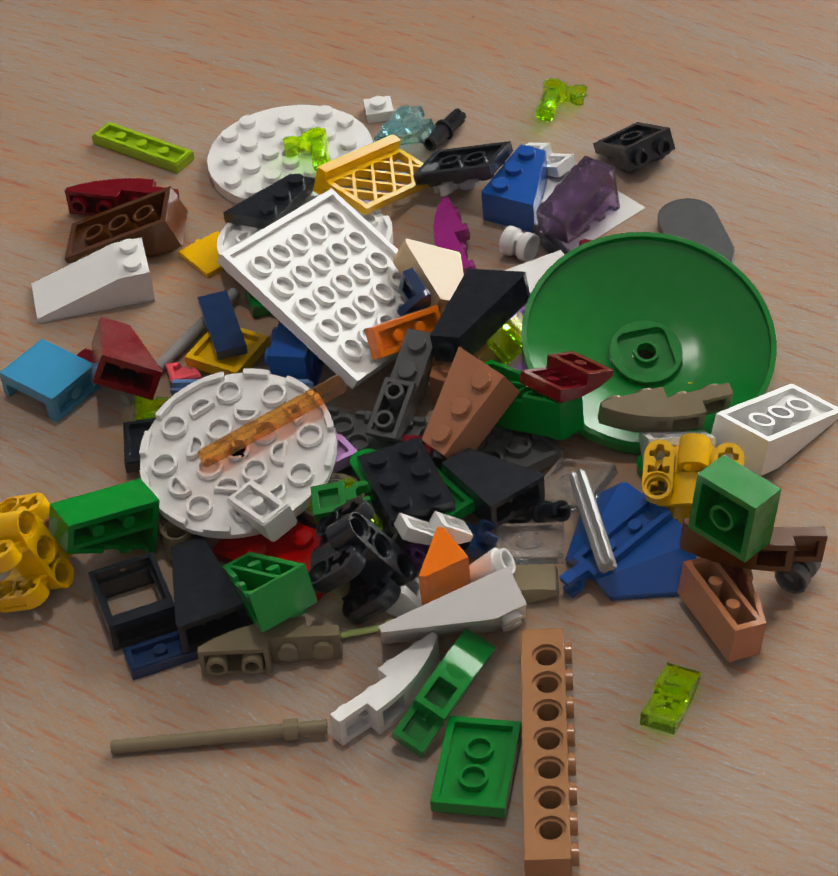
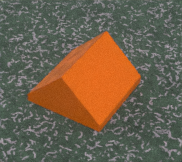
M443 527L436 528L418 576L422 606L471 583L469 557Z

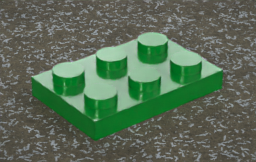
M449 716L430 799L431 811L506 818L522 735V723L520 721Z

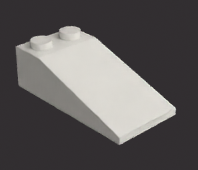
M142 237L112 243L31 284L38 324L155 300Z
M789 384L716 413L711 435L716 437L715 448L728 442L740 446L744 452V467L762 476L780 468L837 421L838 407L793 384ZM726 454L727 457L734 460L732 454Z
M509 566L379 625L380 636L384 644L421 640L431 632L437 634L438 638L460 636L466 628L475 634L494 632L502 628L503 632H507L522 624L521 619L526 616L527 603Z

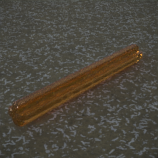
M335 375L199 449L197 453L200 461L205 467H210L343 394L347 390L344 380L339 375Z

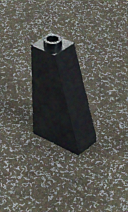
M467 269L430 334L435 361L453 362L458 347L474 355L528 302L530 296L526 272Z
M200 536L172 546L175 622L183 653L196 650L199 646L230 631L248 626L244 603L205 538Z

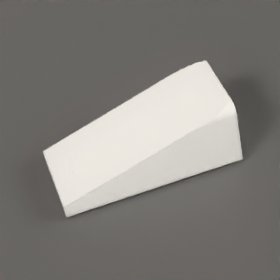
M253 480L248 481L226 499L227 503L271 542L277 541L297 524V519L290 505Z

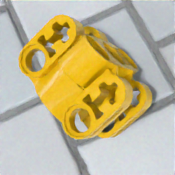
M699 433L682 435L676 447H673L666 440H654L647 445L644 452L643 495L650 503L657 504V506L670 507L669 511L672 513V517L678 519L680 524H683V518H690L697 474L722 455L726 456V454H732L735 462L745 466L744 452L740 446L730 442L723 443L715 448L708 436ZM658 451H664L665 457L663 460L656 461L655 456H657ZM659 481L665 483V491H659Z
M42 493L14 496L0 503V573L11 570L8 577L0 581L1 613L34 609L45 602L50 594V590L68 588L74 581V568L69 560L73 554L66 553L43 523L49 516L50 503Z

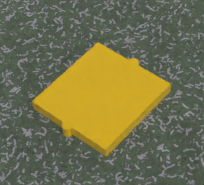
M216 231L201 240L197 239L195 243L179 251L180 257L207 278L224 270L217 263L219 259L217 240L220 232Z

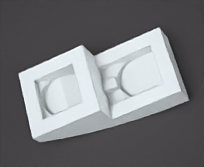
M529 142L526 144V146L546 150L548 176L560 178L577 165L574 154L553 153L550 143Z
M434 511L429 522L402 513L398 514L394 522V526L403 540L430 545L437 527L445 528L457 544L471 542L474 536L464 520Z

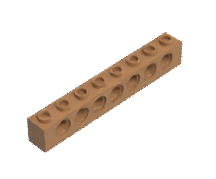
M564 628L521 629L525 876H572V867H579V843H571V836L578 835V813L570 812V805H577L576 782H569V776H576L575 753H568V747H575L574 724H567V718H574L573 696H566V691H573V670L566 669L565 665L572 664V642H564Z

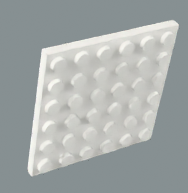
M333 189L328 190L221 253L217 260L221 267L352 389L398 357L399 352L373 360L364 331L366 328L400 317L397 309L406 300L399 291L401 274L393 263V258L398 249Z

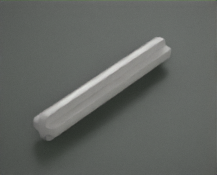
M579 469L577 472L570 474L569 480L596 564L602 573L614 571L617 563L586 471Z

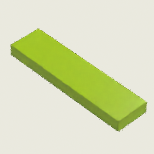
M111 122L105 124L92 135L93 144L177 174L195 159L194 152Z

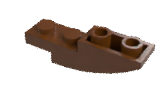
M683 518L679 546L681 550L695 556L733 567L771 572H790L792 562H822L828 535L825 526L774 527L771 542L747 562H743L689 529L690 518Z

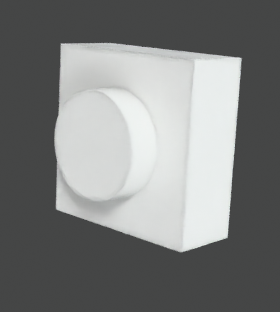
M375 96L371 99L363 100L368 124L395 120L390 96Z

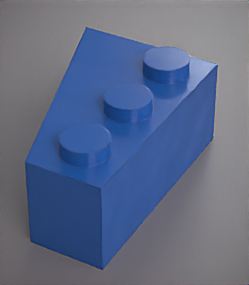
M520 144L481 191L483 220L505 226L511 225L523 231L533 232L532 226L536 224L537 216H539L541 199L543 200L548 179L546 150Z

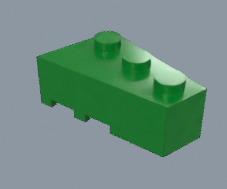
M139 478L51 503L49 506V531L67 554H103L105 550H119L120 553H130L131 550H145L147 553H156L160 500Z
M248 552L222 566L244 603L246 616L261 633L288 618H296L305 614L306 608L318 602L306 565L303 563Z

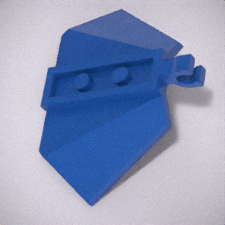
M628 482L619 483L595 495L594 497L617 566L614 571H608L607 573L599 571L580 514L565 558L566 564L573 565V567L559 576L560 581L565 584L563 586L564 592L574 598L583 590L586 581L591 578L611 601L679 596L677 592L683 562L697 558V556L680 549L679 542L682 524L672 517V513L664 506H657V504L647 501L644 495Z

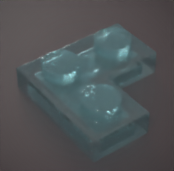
M404 105L394 111L395 114L388 122L382 125V129L374 137V140L376 142L393 134L401 139L400 145L423 143L435 129L431 118L422 119L425 116L422 106L410 107L409 105Z

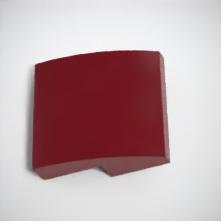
M568 351L548 354L546 367L521 370L520 383L562 403L577 399L596 390L613 377L614 370L577 352Z

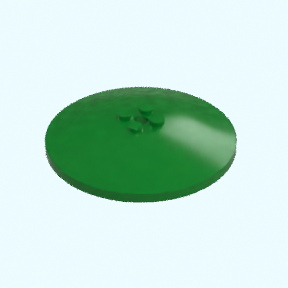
M627 232L613 234L584 243L566 253L551 265L536 283L526 304L521 328V351L525 370L546 367L548 354L568 351L577 352L614 370L611 379L596 390L582 396L584 429L576 433L602 446L639 455L641 454L639 432L616 429L599 423L598 412L601 401L614 395L625 396L634 394L643 388L655 389L663 387L666 396L671 397L680 391L688 393L700 390L709 384L721 385L729 383L733 391L730 407L766 394L774 372L777 356L776 333L770 311L750 279L732 262L710 248L685 238L663 233ZM648 350L653 353L654 357L643 359L637 352ZM716 413L706 415L702 429L691 431H706L711 434Z

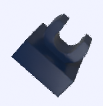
M482 519L477 527L465 522L474 536L471 542L462 543L460 546L468 557L477 560L495 548L498 535L490 532L496 525L486 519Z

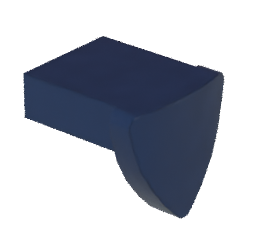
M414 268L402 271L399 291L406 302L397 309L400 317L430 307L432 297Z

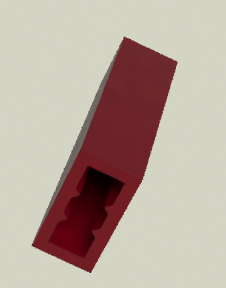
M100 317L91 343L92 383L153 400L163 373L162 369L130 325Z

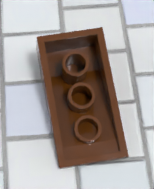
M169 186L72 223L64 259L67 263L76 262L112 243L141 237L146 257L173 252L183 245L188 211L173 188Z

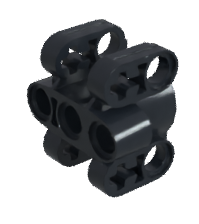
M357 496L335 508L331 516L323 517L319 521L315 533L321 538L320 544L313 549L310 555L311 569L308 572L316 593L327 594L350 581L349 593L342 597L344 601L342 611L344 616L355 625L362 624L391 608L400 597V587L411 582L417 576L414 562L405 553L409 541L402 539L396 527H390L381 531L373 524L371 519L374 516L375 510L361 496Z

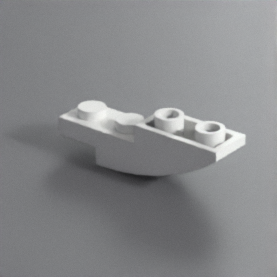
M431 632L421 640L415 641L409 648L394 658L388 659L378 668L379 682L370 685L364 692L349 702L340 705L330 714L335 740L344 746L370 727L381 735L406 714L415 697L439 664L440 654L437 634Z

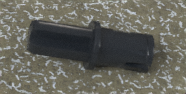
M457 108L443 120H438L435 123V127L423 136V146L429 151H435L446 139H451L454 136V131L465 122V112Z

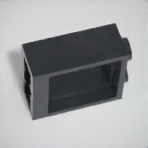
M154 552L88 572L93 595L114 651L177 631L174 601ZM153 583L159 601L112 615L106 598Z

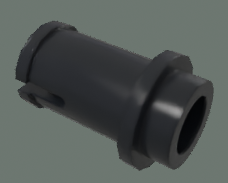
M541 500L532 508L531 517L537 525L548 527L553 522L567 521L571 516V507L562 508L561 506L568 504L564 500L556 502Z

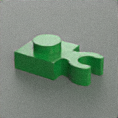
M344 480L311 486L315 521L319 522L323 517L331 516L335 508L362 493L370 492L368 481H358L350 488H346ZM370 496L362 497L372 506Z

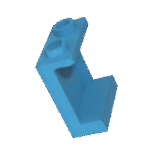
M41 339L0 371V378L6 395L11 397L16 392L21 391L44 403L49 418L56 422L63 419L100 388V385L92 383L91 362L44 339Z

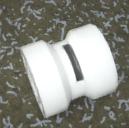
M510 225L503 231L500 237L499 250L503 254L508 256L516 255L519 260L528 262L536 256L540 245V238L531 232L522 233L521 229Z

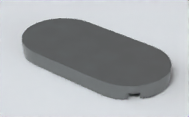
M684 198L671 201L659 210L658 229L660 233L678 236L699 243L734 263V245L715 209L710 204L698 199Z

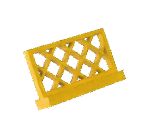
M392 134L318 166L313 191L318 195H322L328 190L333 189L351 207L367 215L428 187V185L416 186L413 174L423 163L400 149L401 139ZM399 159L403 163H398L396 160ZM394 171L406 172L408 174L394 173ZM375 179L390 181V183L375 181ZM395 182L408 183L409 185L395 184ZM356 188L371 189V191L357 190ZM376 190H379V191H387V192H391V193H389V194H388V193H380V192H377ZM360 199L372 200V201L366 204V203H364L363 201H361Z

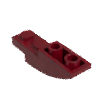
M107 179L67 187L65 195L70 214L93 216L164 189V187H157L156 179ZM173 189L179 197L178 189Z

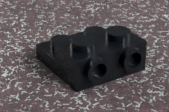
M636 122L593 143L596 154L612 158L615 168L624 169L627 172L639 171L650 161L661 160L675 149L669 127Z

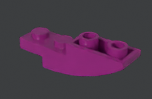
M444 197L438 205L434 218L435 246L460 252L463 274H465L467 269H476L474 261L468 260L466 241L470 240L469 228L466 223L462 224L459 208L457 206L453 207L449 197Z

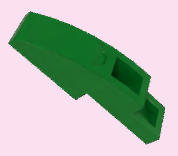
M466 628L419 691L412 705L393 731L391 738L422 757L452 711L460 703L494 653L496 647Z

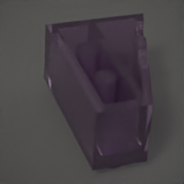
M585 155L577 165L572 167L566 178L556 185L552 194L545 202L538 206L536 218L539 232L569 244L590 229V223L595 220L598 222L604 220L607 211L618 210L620 203L615 167Z

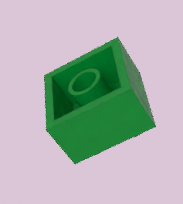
M722 455L697 474L688 528L741 561L747 562L771 542L782 489L729 457Z

